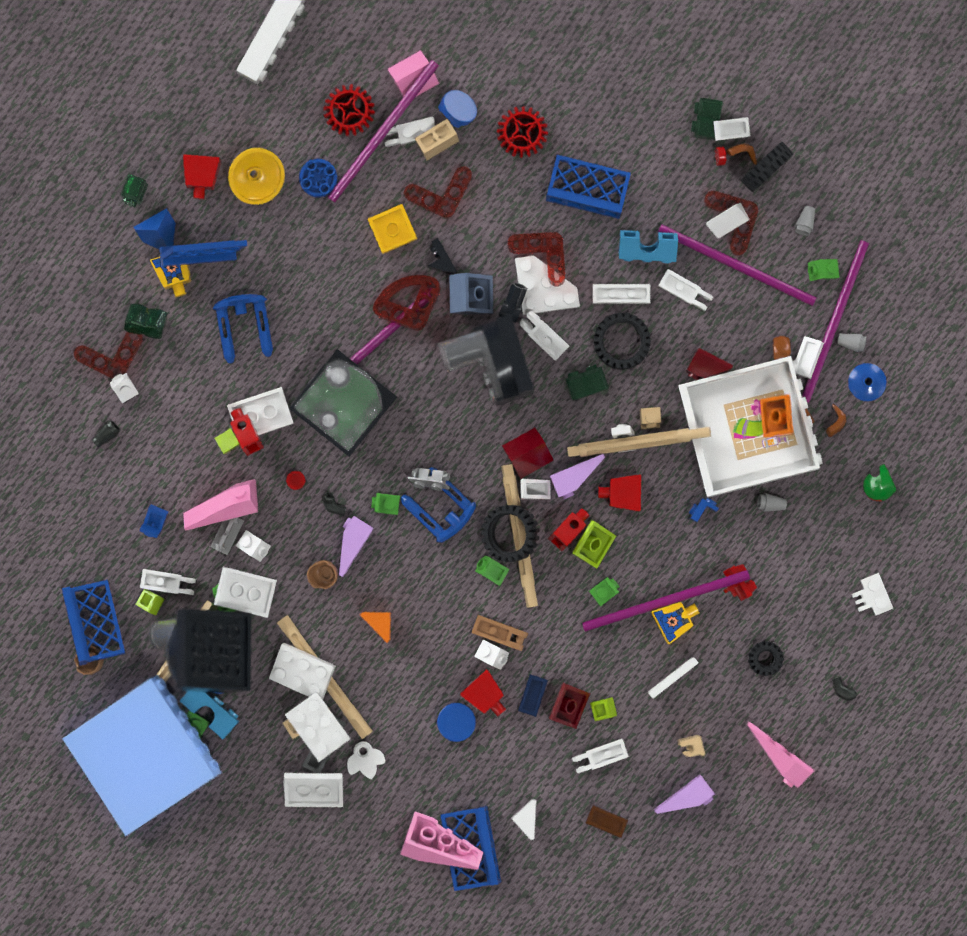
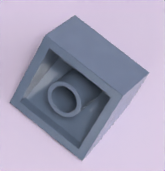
M472 273L449 275L450 313L493 314V276Z

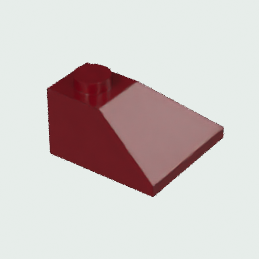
M698 348L685 372L689 373L688 377L696 381L727 373L732 369L733 365Z

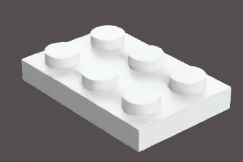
M282 387L227 405L232 421L231 412L235 409L241 408L244 415L248 414L258 435L294 424Z
M223 567L214 605L268 618L277 580Z
M283 643L269 679L308 697L317 692L323 700L336 666Z
M317 692L285 714L319 762L351 739Z
M284 773L285 807H343V774Z

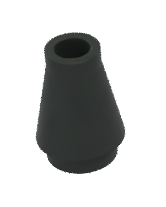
M110 420L103 424L95 437L92 438V441L100 448L103 444L116 438L121 430L116 423Z

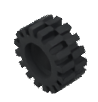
M763 641L755 644L748 655V663L751 669L762 676H772L779 672V669L783 666V652L773 642ZM763 651H769L773 655V662L769 666H763L759 662V655Z

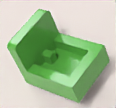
M819 259L808 262L809 280L839 278L838 260Z

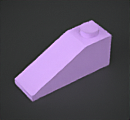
M604 454L551 475L550 479L558 498L563 497V499L574 496L573 492L581 486L605 458Z
M355 516L352 519L348 518L343 525L345 530L343 532L339 575L344 577L374 529Z
M699 774L657 806L654 811L658 814L696 807L701 804L705 806L713 800L712 796L715 793Z

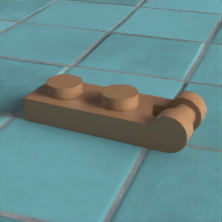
M480 615L477 616L471 632L519 651L523 650V641L528 636V633ZM512 634L517 635L515 643L510 641Z

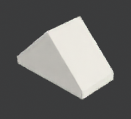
M520 480L521 500L550 499V480Z
M536 799L530 800L512 817V820L532 840H534Z

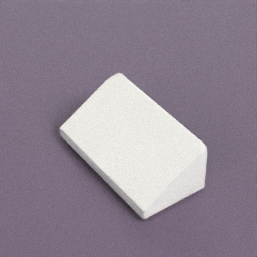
M739 203L706 222V225L719 239L750 219L742 204Z

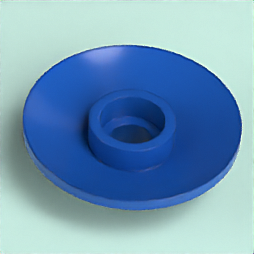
M860 364L851 371L848 386L851 393L857 399L873 401L884 393L886 376L874 364ZM866 378L871 379V385H866Z

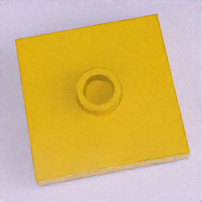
M403 204L367 219L382 254L418 239Z

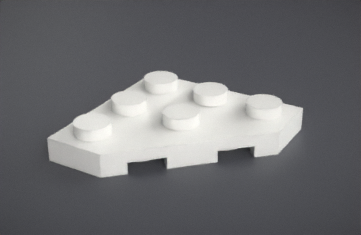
M534 255L515 258L518 283L528 288L522 303L523 315H526L528 311H533L536 314L580 307L577 287Z

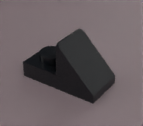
M437 238L431 241L433 247L430 249L434 257L439 256L440 259L427 266L428 269L451 275L457 274L440 240Z

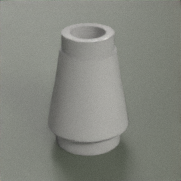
M810 206L804 207L795 224L796 233L809 236L813 232L815 208Z
M840 333L837 345L855 352H864L867 337L862 336V334Z
M767 493L759 494L757 508L762 510V512L786 510V499Z

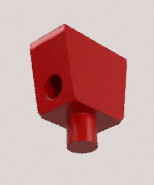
M183 154L185 185L187 188H194L193 199L204 200L205 189L214 190L221 159L220 157Z
M241 408L233 410L231 412L233 421L230 424L245 454L249 456L263 449L264 445L248 414L244 415Z
M641 475L610 479L609 487H598V498H609V507L640 512Z
M582 508L576 514L572 512L548 540L562 552L586 526L584 522L590 515Z
M487 669L460 693L464 699L484 714L491 709L498 717L506 710L499 702L504 694Z

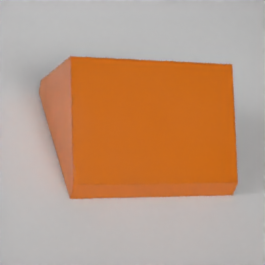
M790 394L760 399L763 438L793 435Z
M362 612L360 614L386 643L391 640V613Z

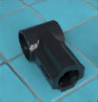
M513 282L498 317L511 314L513 322L516 323L528 288L520 283Z

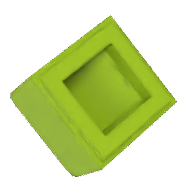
M231 428L214 438L224 455L240 445Z
M144 589L135 605L153 615H157L165 599L148 589Z
M613 697L590 703L595 721L617 716Z

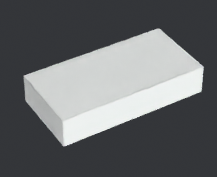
M748 117L714 121L715 140L750 136Z
M804 336L796 358L798 371L795 372L796 375L811 379L824 345L822 341Z

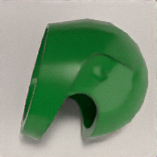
M885 464L879 466V476L872 477L869 473L863 482V490L866 496L873 501H885L897 491Z

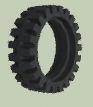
M780 142L741 181L751 192H754L793 155V152L783 142Z
M621 312L606 317L595 331V352L605 365L613 369L627 370L637 366L645 359L650 349L651 339L647 326L641 319L630 313ZM616 323L630 324L637 329L640 335L641 345L639 351L629 359L619 360L613 358L604 347L603 338L605 332Z
M504 505L495 508V510L489 513V516H486L484 519L486 522L482 524L484 530L481 531V535H484L482 542L486 543L484 547L490 551L489 554L491 556H495V559L502 562H516L529 557V554L534 552L533 548L537 547L536 541L540 537L537 536V533L540 530L536 528L538 522L533 520L534 515L529 514V510L523 509L522 506ZM505 515L517 516L522 520L526 529L525 543L516 552L504 551L499 547L495 538L496 524Z

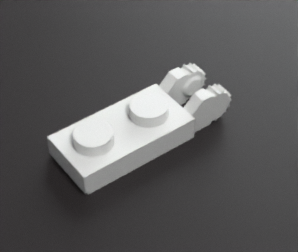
M429 117L392 127L387 135L398 132L399 139L388 140L385 142V146L390 147L415 142L416 137L435 126L434 118Z
M669 269L658 285L660 288L703 311H706L707 307L705 304L695 300L697 294L706 300L711 301L713 299V296L701 290V287Z
M528 311L526 314L527 318L530 319L535 327L533 328V325L525 318L519 321L520 326L554 360H557L569 345L543 320H540L537 314L533 311Z
M143 569L140 588L174 594L194 595V591L191 589L179 588L181 581L193 584L196 583V579Z
M621 738L588 750L586 753L573 757L572 760L573 762H578L588 757L590 764L576 769L577 773H581L589 769L594 770L629 756Z

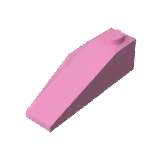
M256 480L237 483L184 512V529L190 530L257 513Z
M751 722L746 724L780 775L784 777L783 782L789 787L796 786L798 788L814 772L810 766L794 754L789 753L782 745L772 740L771 737Z
M414 812L400 855L423 862L478 870L483 855L481 850L465 839L461 840L455 836L449 828L446 830L438 824L439 821Z

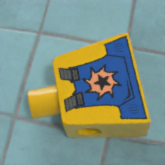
M160 257L151 259V264L164 289L173 288L175 297L186 295L183 284L191 282L189 265L162 267Z
M681 602L651 611L667 644H671L694 625L690 618L700 614L695 604L684 608Z

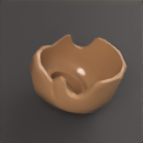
M320 560L309 567L307 579L315 589H328L336 583L338 571L332 562Z
M91 645L88 651L91 657L98 655L101 650ZM77 655L74 659L77 667L76 670L83 675L97 673L101 670L104 659H100L80 666Z

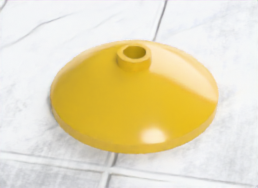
M251 148L240 153L233 160L228 173L229 186L234 195L241 201L253 205L263 204L272 200L280 192L285 178L281 160L273 152L264 148ZM255 170V175L251 176V171Z

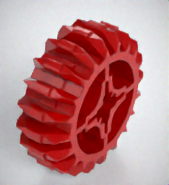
M342 85V92L336 88L335 92L337 95L330 93L329 96L332 100H325V103L330 106H324V111L328 112L324 114V117L327 119L331 118L327 121V124H334L332 126L333 131L339 128V135L343 133V130H346L345 134L347 137L350 135L349 131H352L353 135L356 136L357 129H359L360 133H363L362 126L370 127L366 121L373 122V118L369 115H375V111L371 110L375 105L374 103H368L372 100V97H365L367 94L366 90L360 94L361 88L359 86L353 91V85L349 86V90H346L345 85ZM352 96L347 103H338L341 98ZM357 99L363 102L365 113L360 112L356 108ZM352 106V110L355 112H350L346 116L347 113L344 109H349ZM334 108L343 113L341 123L334 116ZM361 118L359 122L347 125L350 119Z
M522 106V112H519L518 108L515 107L514 114L508 110L509 118L503 115L502 119L505 122H498V125L502 128L497 129V133L503 135L498 136L497 139L498 141L504 140L500 144L502 148L508 146L505 151L506 153H509L511 149L513 150V157L516 156L517 152H520V158H523V152H526L527 157H530L531 150L534 154H537L538 151L535 147L543 149V145L540 142L546 143L547 141L546 138L542 137L548 135V131L543 130L547 128V124H541L544 121V117L537 119L539 112L537 111L533 115V108H529V111L525 112V106ZM517 118H527L533 122L523 124ZM512 122L516 131L508 138L506 130ZM537 127L538 137L532 142L529 133L533 128ZM519 128L526 129V137L522 136V134L521 136L519 135ZM522 140L528 146L521 147L512 142Z

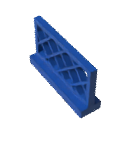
M557 155L546 201L620 219L631 173ZM559 161L568 163L570 169L562 173L558 168ZM581 166L586 167L589 173L580 178L576 169ZM573 171L578 180L569 184L564 176ZM602 171L608 178L599 182L594 174ZM591 176L596 184L587 189L583 180ZM616 176L626 177L625 183L618 187L613 178ZM562 178L566 186L562 189L554 188V181ZM610 181L615 189L606 193L601 185ZM580 182L585 191L580 194L574 193L571 187ZM598 187L603 196L594 198L590 191ZM617 191L621 198L620 203L611 202L608 196Z
M247 240L160 247L161 266L234 261L237 259L236 252L248 246Z
M108 580L74 588H62L79 665L82 666L88 662L125 654ZM105 586L106 594L103 598L94 594L97 587ZM84 591L89 595L84 603L76 599L75 592ZM91 596L100 601L95 610L86 605ZM103 603L111 609L107 617L98 612ZM84 607L93 612L88 621L80 617ZM95 614L105 619L100 628L90 623ZM107 621L115 626L111 635L102 630ZM88 625L97 630L92 639L84 634ZM99 633L109 637L104 646L95 642ZM112 639L119 643L120 650L111 651L106 647ZM92 644L102 649L98 655L90 657L88 650Z
M488 806L441 814L442 826L446 830L448 828L452 830L453 834L460 839H465L471 843L467 838L472 831L477 833L480 840L474 846L478 848L481 844V851L483 852V860L478 870L480 869L486 873L487 881L479 882L474 878L478 870H475L471 876L463 870V867L450 866L454 891L501 883ZM475 813L476 822L473 826L464 821L467 814ZM447 817H454L459 821L454 830L447 826ZM461 823L470 828L465 838L456 832ZM460 873L470 878L466 885L458 886L457 877Z

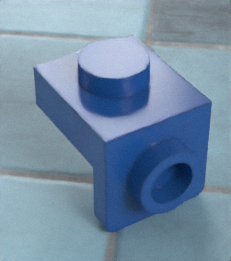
M702 498L698 505L694 503L689 511V514H691L689 519L695 523L698 522L706 507L717 512L719 509L716 507L717 503L709 498H706V500Z
M150 505L139 531L148 537L157 538L162 532L169 511Z

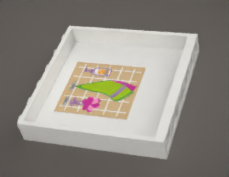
M791 356L678 385L689 429L710 427L711 437L692 439L707 498L819 470V465L823 464L820 453L816 454L814 446L818 445L815 434L811 435L810 427H813L810 416H806L805 409L808 408L806 398L801 397L800 390H803L801 378H796L795 372L798 371L796 360L792 361ZM790 394L793 435L763 438L760 399Z

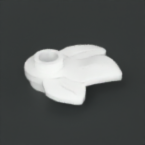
M362 741L355 745L354 754L348 759L347 767L350 775L361 771L364 776L373 779L376 774L377 765L384 764L385 757L380 750L373 749L368 742ZM360 748H366L367 753L365 755L360 754Z

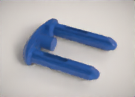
M236 295L223 299L214 305L213 310L216 311L223 355L227 363L231 364L235 359L227 308L235 306L236 315L247 314L246 304H254L261 350L266 357L272 355L273 346L265 306L267 298L263 295ZM260 311L263 313L265 331H262ZM222 318H225L227 338L224 336Z
M430 467V468H429V469L431 470L430 476H432L433 470H438V469H435V468H433V467ZM446 481V484L462 498V501H459L447 489L442 490L463 510V513L458 517L451 511L446 516L445 520L451 525L447 530H444L410 496L402 495L400 498L402 505L437 538L436 542L439 543L447 541L461 531L469 522L476 509V502L469 501L450 481ZM420 514H423L432 524H434L435 528L432 529L420 517Z

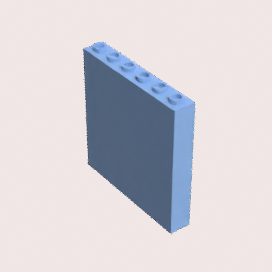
M158 675L150 678L63 738L65 744L125 836L222 773L217 761L209 754L208 747L198 737L197 730L188 722L186 713L179 708L176 698L170 694L166 688L165 681Z

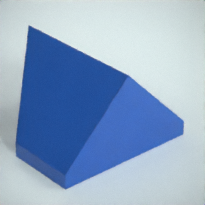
M167 208L134 227L142 242L159 249L160 247L174 245L175 221Z

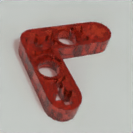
M459 167L455 171L443 197L415 184L406 186L404 197L409 202L440 217L451 218L455 214L471 181L472 172L468 167ZM466 171L469 177L463 179L461 183L465 185L463 188L461 185L454 183V181L459 182L460 175L458 173ZM456 187L460 189L461 193L459 197L454 198L450 195V190ZM415 188L416 193L421 195V192H424L421 203L417 202L419 200L417 196L410 198L407 191H412ZM426 197H433L435 204L430 207L426 206L424 203ZM446 197L451 201L457 202L456 205L451 203V213L447 212V214H444L442 207H446L449 202L445 200Z
M709 191L704 197V203L710 209L724 212L727 210L726 202L729 200L735 201L736 204L743 203V208L752 206L754 213L748 215L750 220L744 223L749 226V232L742 234L739 231V227L734 230L730 243L732 254L736 256L743 255L748 248L758 214L757 205L754 202L718 191ZM712 195H715V199L719 201L724 197L725 200L722 203V208L719 207L720 203L714 202L711 205L708 197L710 198ZM736 235L742 238H747V241L744 239L742 240L741 246L744 247V249H740L739 252L736 251V247H733V245H736L739 241V238H736Z
M559 233L515 234L509 237L507 243L508 250L513 254L546 252L549 283L555 287L564 284L563 238ZM538 239L541 244L538 247H533L530 245V241ZM552 239H556V245H553ZM524 240H527V247H524ZM514 241H518V247H514ZM557 255L561 258V261L559 263H552L550 258ZM554 269H558L559 280H555Z
M135 328L128 330L113 360L83 345L78 346L74 350V357L78 362L113 379L115 377L113 376V371L108 369V373L104 372L108 368L109 362H112L110 366L115 369L119 366L122 375L127 373L143 342V334ZM135 333H138L137 336L139 337V340H135L133 342L132 346H135V349L133 350L129 346H126L125 343L127 342L128 344H130L132 340L129 337L130 334L134 335ZM85 349L86 354L91 357L92 353H94L95 355L91 359V364H88L90 360L85 357H83L82 360L79 359L80 355L78 354V352H83ZM124 349H128L131 352V357L127 360H123L120 356ZM97 358H103L105 360V366L102 368H97L95 366V360Z

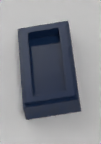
M529 675L518 711L537 716L548 680Z

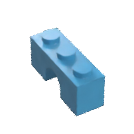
M620 230L619 259L624 261L676 262L678 248L677 233L658 232L656 243L646 246L640 242L639 231Z
M188 691L180 700L193 714L203 706L210 707L214 711L215 717L208 727L222 739H225L240 722L237 719L238 715L232 709L226 710L222 706L224 702L217 696L213 698L208 692Z

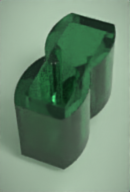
M700 98L699 102H695L694 113L697 114L696 121H692L691 126L694 138L716 141L714 121H720L723 101Z
M128 174L120 194L123 199L122 201L133 208L136 205L140 206L148 183L142 178Z
M130 304L124 330L132 334H143L150 338L162 339L168 313L158 308L149 309L141 304Z
M596 365L585 368L586 372L579 374L578 371L567 374L568 378L565 379V383L572 401L609 389L602 366L597 368Z

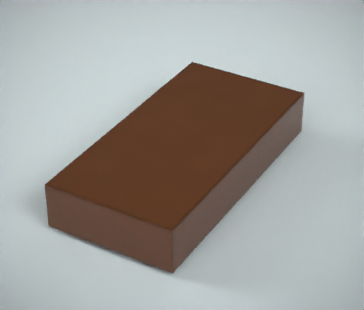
M592 805L585 823L621 838L628 820Z

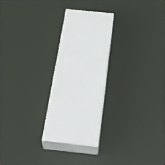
M593 284V304H650V284Z
M691 657L649 690L648 694L651 698H655L696 666L698 661Z

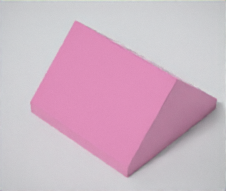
M419 51L387 69L403 97L429 62L423 53ZM435 73L429 78L417 96L439 84Z

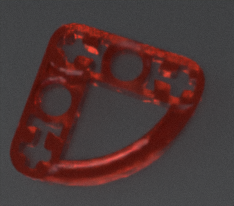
M412 275L398 279L379 294L373 305V311L381 319L415 331L422 330L439 295L440 284L434 277L425 275ZM432 283H434L436 288H432L430 290L429 294L430 296H432V298H430L428 296L429 288L427 286L432 285ZM422 285L412 309L388 301L395 293L404 288ZM426 299L429 301L428 307L420 308V301ZM384 305L385 308L391 312L389 314L387 311L382 310V312L380 313L378 308L383 307ZM397 311L404 312V317L400 320L394 317ZM419 316L421 323L415 325L413 319L417 320Z

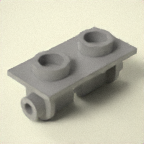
M416 468L412 470V477H408L416 488L424 489V487H431L437 491L449 489L446 481H449L450 474L446 471L433 470L432 476H430V469Z
M237 517L223 521L210 547L228 555L244 520Z

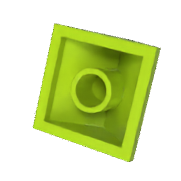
M591 520L572 554L597 569L616 535Z

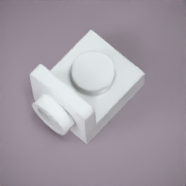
M127 373L115 376L110 382L111 388L122 403L139 394Z

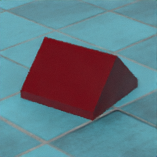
M535 427L502 445L520 479L554 461L546 443Z
M562 682L549 719L577 729L590 693Z

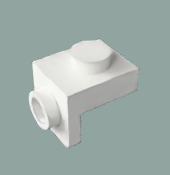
M619 424L617 427L611 428L614 439L635 436V432L630 425Z
M247 530L236 544V547L260 562L267 555L271 547Z
M483 640L475 657L501 670L507 662L509 652Z

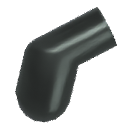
M326 492L322 497V502L327 512L344 516L346 507L337 505L334 495Z
M841 677L832 679L838 697L846 701H852L857 697V692L854 689L850 690L844 687Z

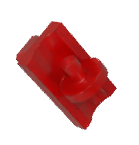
M743 564L736 567L734 565L723 571V573L727 577L746 571V568ZM749 580L746 583L743 581L727 586L723 591L724 593L730 591L733 597L738 596L740 601H743L752 596V592L757 586L754 581Z

